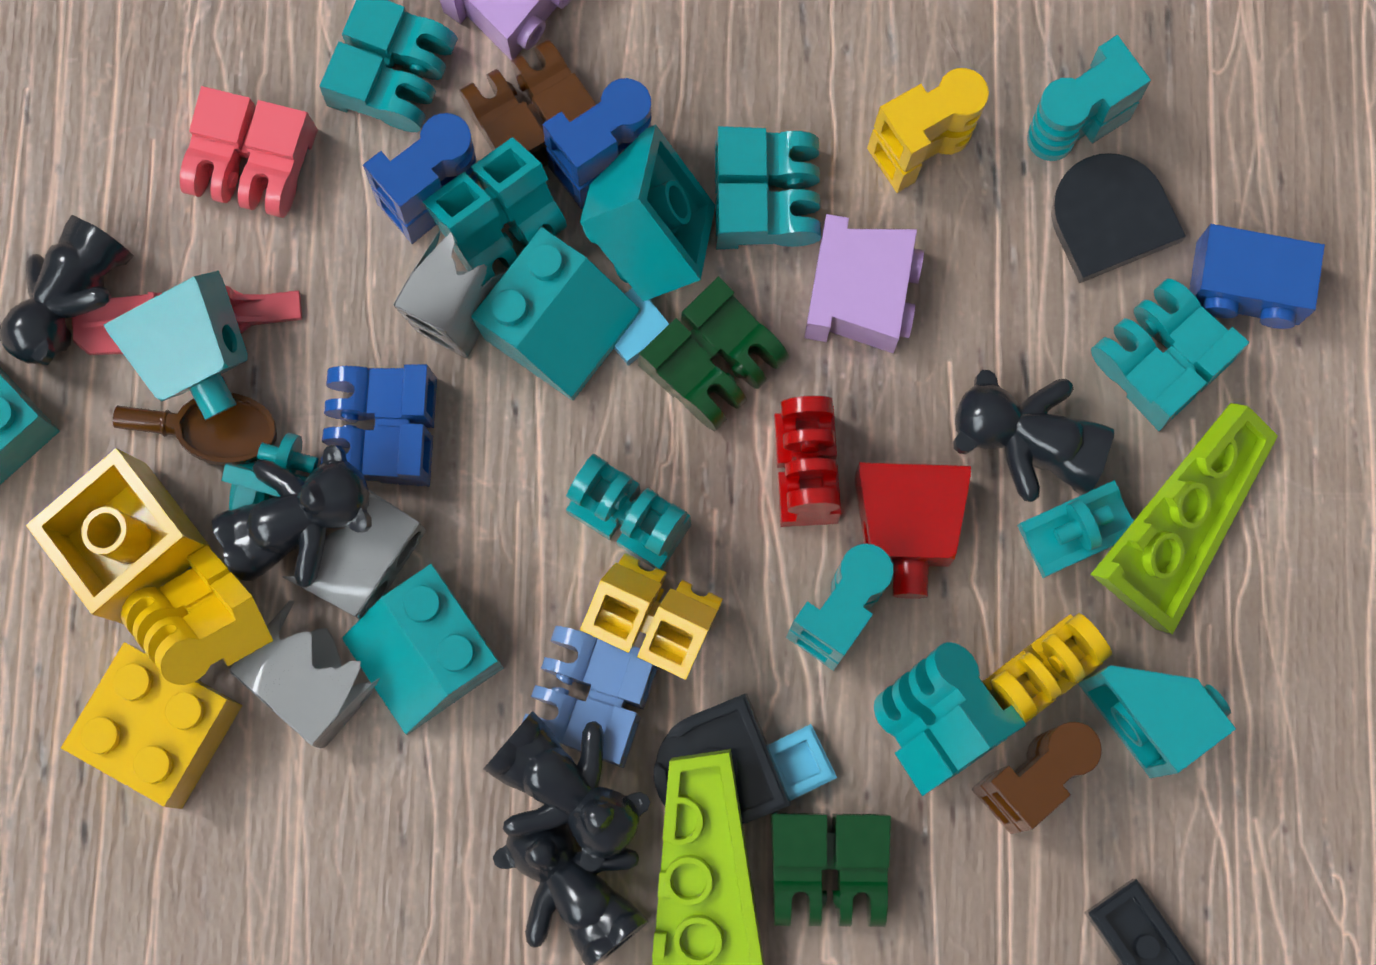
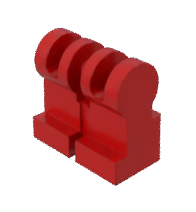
M800 396L781 401V413L774 414L777 468H785V472H778L777 476L780 526L838 524L841 516L838 464L836 461L837 445L833 400L827 396Z

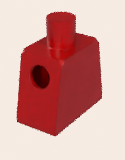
M859 462L855 472V487L864 544L876 545L889 555L893 564V597L905 599L927 598L929 567H947L955 560L970 484L971 466Z

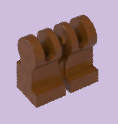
M546 40L534 47L538 60L543 67L542 70H533L522 55L510 61L520 91H525L532 101L530 105L527 106L525 101L519 104L515 97L518 94L513 84L506 81L498 69L486 74L495 94L493 98L482 96L474 83H470L459 90L472 119L492 151L514 137L541 162L543 167L548 165L542 124L561 111L571 122L597 105L576 74L570 71L563 57L550 40Z
M1067 722L1033 739L1028 747L1027 760L1015 771L1008 765L991 772L972 788V791L1010 834L1033 830L1071 795L1063 785L1069 779L1085 775L1098 765L1102 754L1100 739L1096 732L1086 724Z

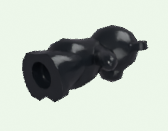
M71 215L64 226L58 243L50 246L45 259L39 254H33L28 258L26 262V281L30 299L10 309L0 324V341L4 349L11 356L27 364L49 365L59 351H66L71 345L72 334L66 326L65 318L76 317L105 306L110 301L111 294L104 287V276L115 266L126 265L134 255L97 226Z
M982 370L975 377L974 386L963 395L957 407L955 428L958 434L953 441V447L959 454L970 453L976 447L983 449L1005 447L1006 460L1018 494L1024 501L1033 502L1039 497L1040 485L1034 467L1051 471L1063 482L1069 484L1074 491L1082 495L1093 490L1104 471L1114 439V429L1092 421L1047 414L1050 409L1066 400L1073 392V384L1067 379L1055 380L1019 404L1012 395L998 385L995 373L990 370Z
M330 445L324 449L321 466L314 469L305 482L273 461L259 459L252 467L254 475L258 480L276 490L281 497L227 510L217 514L212 520L213 533L223 547L224 561L233 575L240 580L253 581L273 568L289 552L299 546L294 576L296 584L303 588L312 586L318 576L325 545L326 528H343L348 526L352 531L363 533L372 527V518L367 512L369 506L367 483L362 473L347 461L345 451L338 445Z
M532 711L483 768V770L507 786L522 791L534 800L544 804L538 809L518 813L505 820L503 830L508 836H525L568 823L573 836L582 849L580 855L581 865L590 872L599 869L605 858H610L620 853L631 842L637 833L640 816L648 810L650 800L642 792L624 795L613 789L599 786L602 772L604 733L602 726L596 721L587 723L582 731L581 757L576 765L573 759L563 750L553 732Z
M568 823L525 836H508L506 845L498 849L493 856L495 865L500 869L517 868L522 874L540 882L533 898L525 930L526 942L531 947H540L546 941L553 913L556 909L568 926L573 943L585 965L600 964L649 922L629 900L614 891L606 881L597 875L603 871L630 870L637 866L639 855L635 850L624 848L620 853L610 858H605L599 869L590 872L581 865V851L577 852L576 842Z

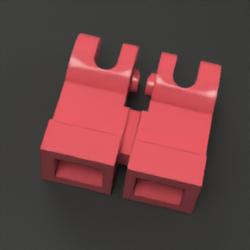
M201 86L189 130L192 136L180 170L181 191L185 194L200 197L205 192L211 178L210 192L212 200L226 204L232 198L239 180L238 204L241 208L254 210L261 200L263 191L267 188L265 195L266 213L284 218L293 204L297 189V179L307 149H312L318 129L305 111L258 100L255 106L249 97ZM241 157L249 158L239 179Z

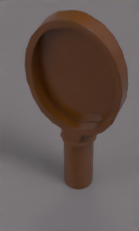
M235 393L231 394L237 405L206 420L195 399H191L183 405L178 413H171L169 410L157 411L119 405L115 407L113 413L114 428L162 434L164 437L174 435L182 447L193 457L220 466H225L227 463L240 465L259 460L257 454L261 443L274 445L277 439L276 424L270 412L259 402Z

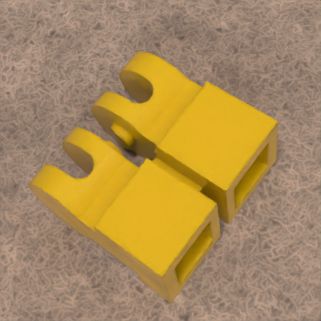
M956 68L944 75L939 86L928 93L923 85L919 84L880 106L874 124L875 129L872 130L867 149L896 193L916 182L923 165L922 162L937 153L955 154L962 151L968 145L989 95L987 83L979 73L968 68Z
M208 545L187 556L192 567L191 569L159 588L144 587L136 590L125 600L121 610V619L124 626L134 636L137 643L156 665L162 676L168 682L175 685L191 684L205 675L209 667L215 662L222 659L227 666H230L274 641L253 596L232 572H229L225 564Z
M625 553L618 563L615 562L600 580L580 630L627 653L630 652L639 633L642 632L646 634V637L637 657L686 680L713 624L723 598L710 592L705 596L696 595L692 591L693 584L681 580L677 589L670 588L660 603L659 601L664 592V589L661 587L667 572L657 567L652 571H645L639 567L640 559Z
M1081 613L1074 617L1069 614L982 682L1002 710L1012 705L1023 721L1027 723L1052 704L1057 697L1066 693L1101 666L1112 655V650L1105 638L1089 619Z

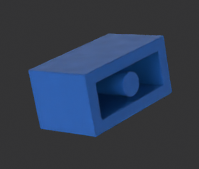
M1210 224L1196 242L1189 290L1198 299L1200 305L1213 317L1228 319L1235 318L1240 314L1260 318V323L1270 328H1292L1295 325H1300L1316 310L1325 244Z

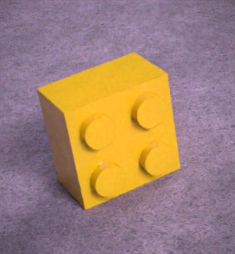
M117 448L26 525L92 615L123 624L121 619L122 606L133 592L144 587H161L181 575L191 566L187 556L206 545L210 547L145 462Z
M124 642L62 744L61 749L163 807L182 809L243 705L198 680L187 685H175L168 682L143 649Z

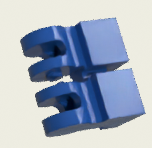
M629 78L617 79L603 90L600 103L573 121L569 122L561 111L542 124L545 145L547 146L548 166L581 209L584 208L589 185L646 128L652 126L651 96L647 88L639 81Z
M441 113L429 118L422 127L420 139L391 161L380 151L363 164L377 205L411 244L415 243L437 225L423 204L425 199L463 172L476 184L479 181L471 167L477 163L469 126L461 117L451 113Z
M427 364L404 365V368H367L360 366H336L327 370L326 386L332 390L354 394L349 398L326 400L324 414L328 417L345 420L350 423L375 420L374 430H364L354 425L324 428L322 443L329 446L338 445L342 448H350L349 452L345 454L346 459L362 473L365 481L430 487L433 435L427 428H434L437 377Z

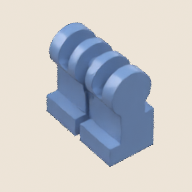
M555 626L550 641L578 652V658L573 663H565L544 657L541 669L556 675V678L564 684L572 685V682L590 686V691L585 702L569 696V690L554 687L548 689L535 685L531 697L558 707L559 710L557 717L553 720L540 719L553 732L559 744L581 752L582 731L586 724L592 721L598 722L602 726L604 733L603 761L624 768L641 719L636 712L624 709V705L628 704L644 710L658 667L638 658L637 656L640 651L638 647H632L630 652L627 653L585 632ZM529 714L524 715L523 721L528 717Z

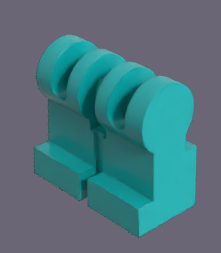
M356 0L342 32L345 43L338 41L319 86L326 106L346 113L350 109L379 119L397 129L407 132H419L426 115L421 109L406 100L426 105L432 103L436 93L435 88L418 76L431 80L442 79L446 65L432 53L444 56L451 55L458 38L453 31L443 24L426 17H418L408 13L404 6L389 0ZM394 64H398L403 66L405 69L409 70L413 74L404 71L393 70L392 67L394 66Z
M1118 35L1098 47L1090 64L1091 68L1076 79H1057L1045 88L1027 132L1028 146L1037 157L1047 161L1061 160L1072 151L1076 141L1085 135L1093 144L1129 121L1133 116L1139 100L1142 99L1151 79Z
M718 126L714 146L715 194H717L715 200L716 250L738 249L739 245L758 244L798 247L820 241L821 222L811 217L801 216L815 213L821 208L820 194L804 189L815 186L820 182V168L814 164L806 163V161L813 160L819 156L818 136L804 131L772 133L766 132V128ZM768 186H776L791 190H784L780 192L769 191Z
M514 137L471 166L482 188L463 172L423 201L442 234L446 237L452 232L455 241L454 251L468 272L483 264L487 267L485 278L481 284L482 287L492 277L496 276L492 269V264L497 258L508 269L517 258L512 248L513 242L505 232H501L504 224L507 223L509 225V232L524 247L527 246L541 226L554 236L567 228L566 219L553 200L546 181L549 179L541 162Z
M1170 278L1165 279L1154 289L1153 293L1158 305L1145 299L1134 308L1135 318L1140 325L1124 318L1114 327V334L1122 346L1110 338L1103 337L1091 348L1092 357L1098 367L1127 393L1126 397L1159 432L1194 400L1199 392H1202L1229 367L1250 343L1235 328L1231 327L1229 330L1225 328L1200 305L1198 299L1187 287ZM1152 338L1162 343L1167 350L1163 353L1156 346Z
M592 454L585 462L566 494V497L571 500L566 508L567 514L608 540L612 538L621 524L620 532L622 533L616 541L617 545L654 569L657 567L663 570L692 525L691 517L685 510L674 503L671 504L648 487L641 493L638 482L623 471L620 472L612 467L607 461L596 454Z
M860 544L848 550L831 581V595L821 609L807 601L794 619L786 638L834 671L873 614L868 610L877 603L892 580L893 564L889 555L880 547L872 544Z
M946 642L938 646L927 658L922 659L909 672L898 678L893 685L888 686L878 694L874 701V714L878 723L887 733L894 736L901 746V749L895 752V755L922 796L959 774L1026 726V723L1012 705L1002 710L980 680L979 667L973 655L963 646L952 642Z

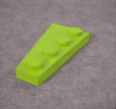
M1230 403L1090 575L1153 628L1173 634L1278 435L1249 406Z
M731 749L673 757L669 761L652 965H765Z

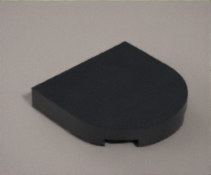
M1112 153L1087 157L1076 163L1066 172L1056 189L1051 211L1052 223L1079 283L1176 245L1186 237L1157 177L1144 164L1131 157Z
M747 693L691 715L671 728L659 748L654 766L655 787L664 806L666 805L669 761L671 758L731 749L743 824L792 804Z

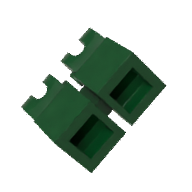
M718 276L682 311L681 322L675 318L639 353L638 366L673 398L676 397L702 424L716 431L727 419L721 409L708 395L716 393L736 409H739L747 401V398L736 384L734 377L729 373L723 372L711 361L719 355L722 356L732 367L731 371L736 377L743 379L755 389H759L767 381V378L749 355L756 354L771 367L779 369L789 359V354L777 337L750 314L734 297V291Z
M770 813L775 926H791L792 897L797 892H805L807 894L808 926H821L822 909H824L827 902V890H822V870L826 869L838 870L837 890H832V900L835 909H837L839 927H851L853 898L859 892L866 894L868 926H886L891 815L832 813V832H827V815L824 813Z

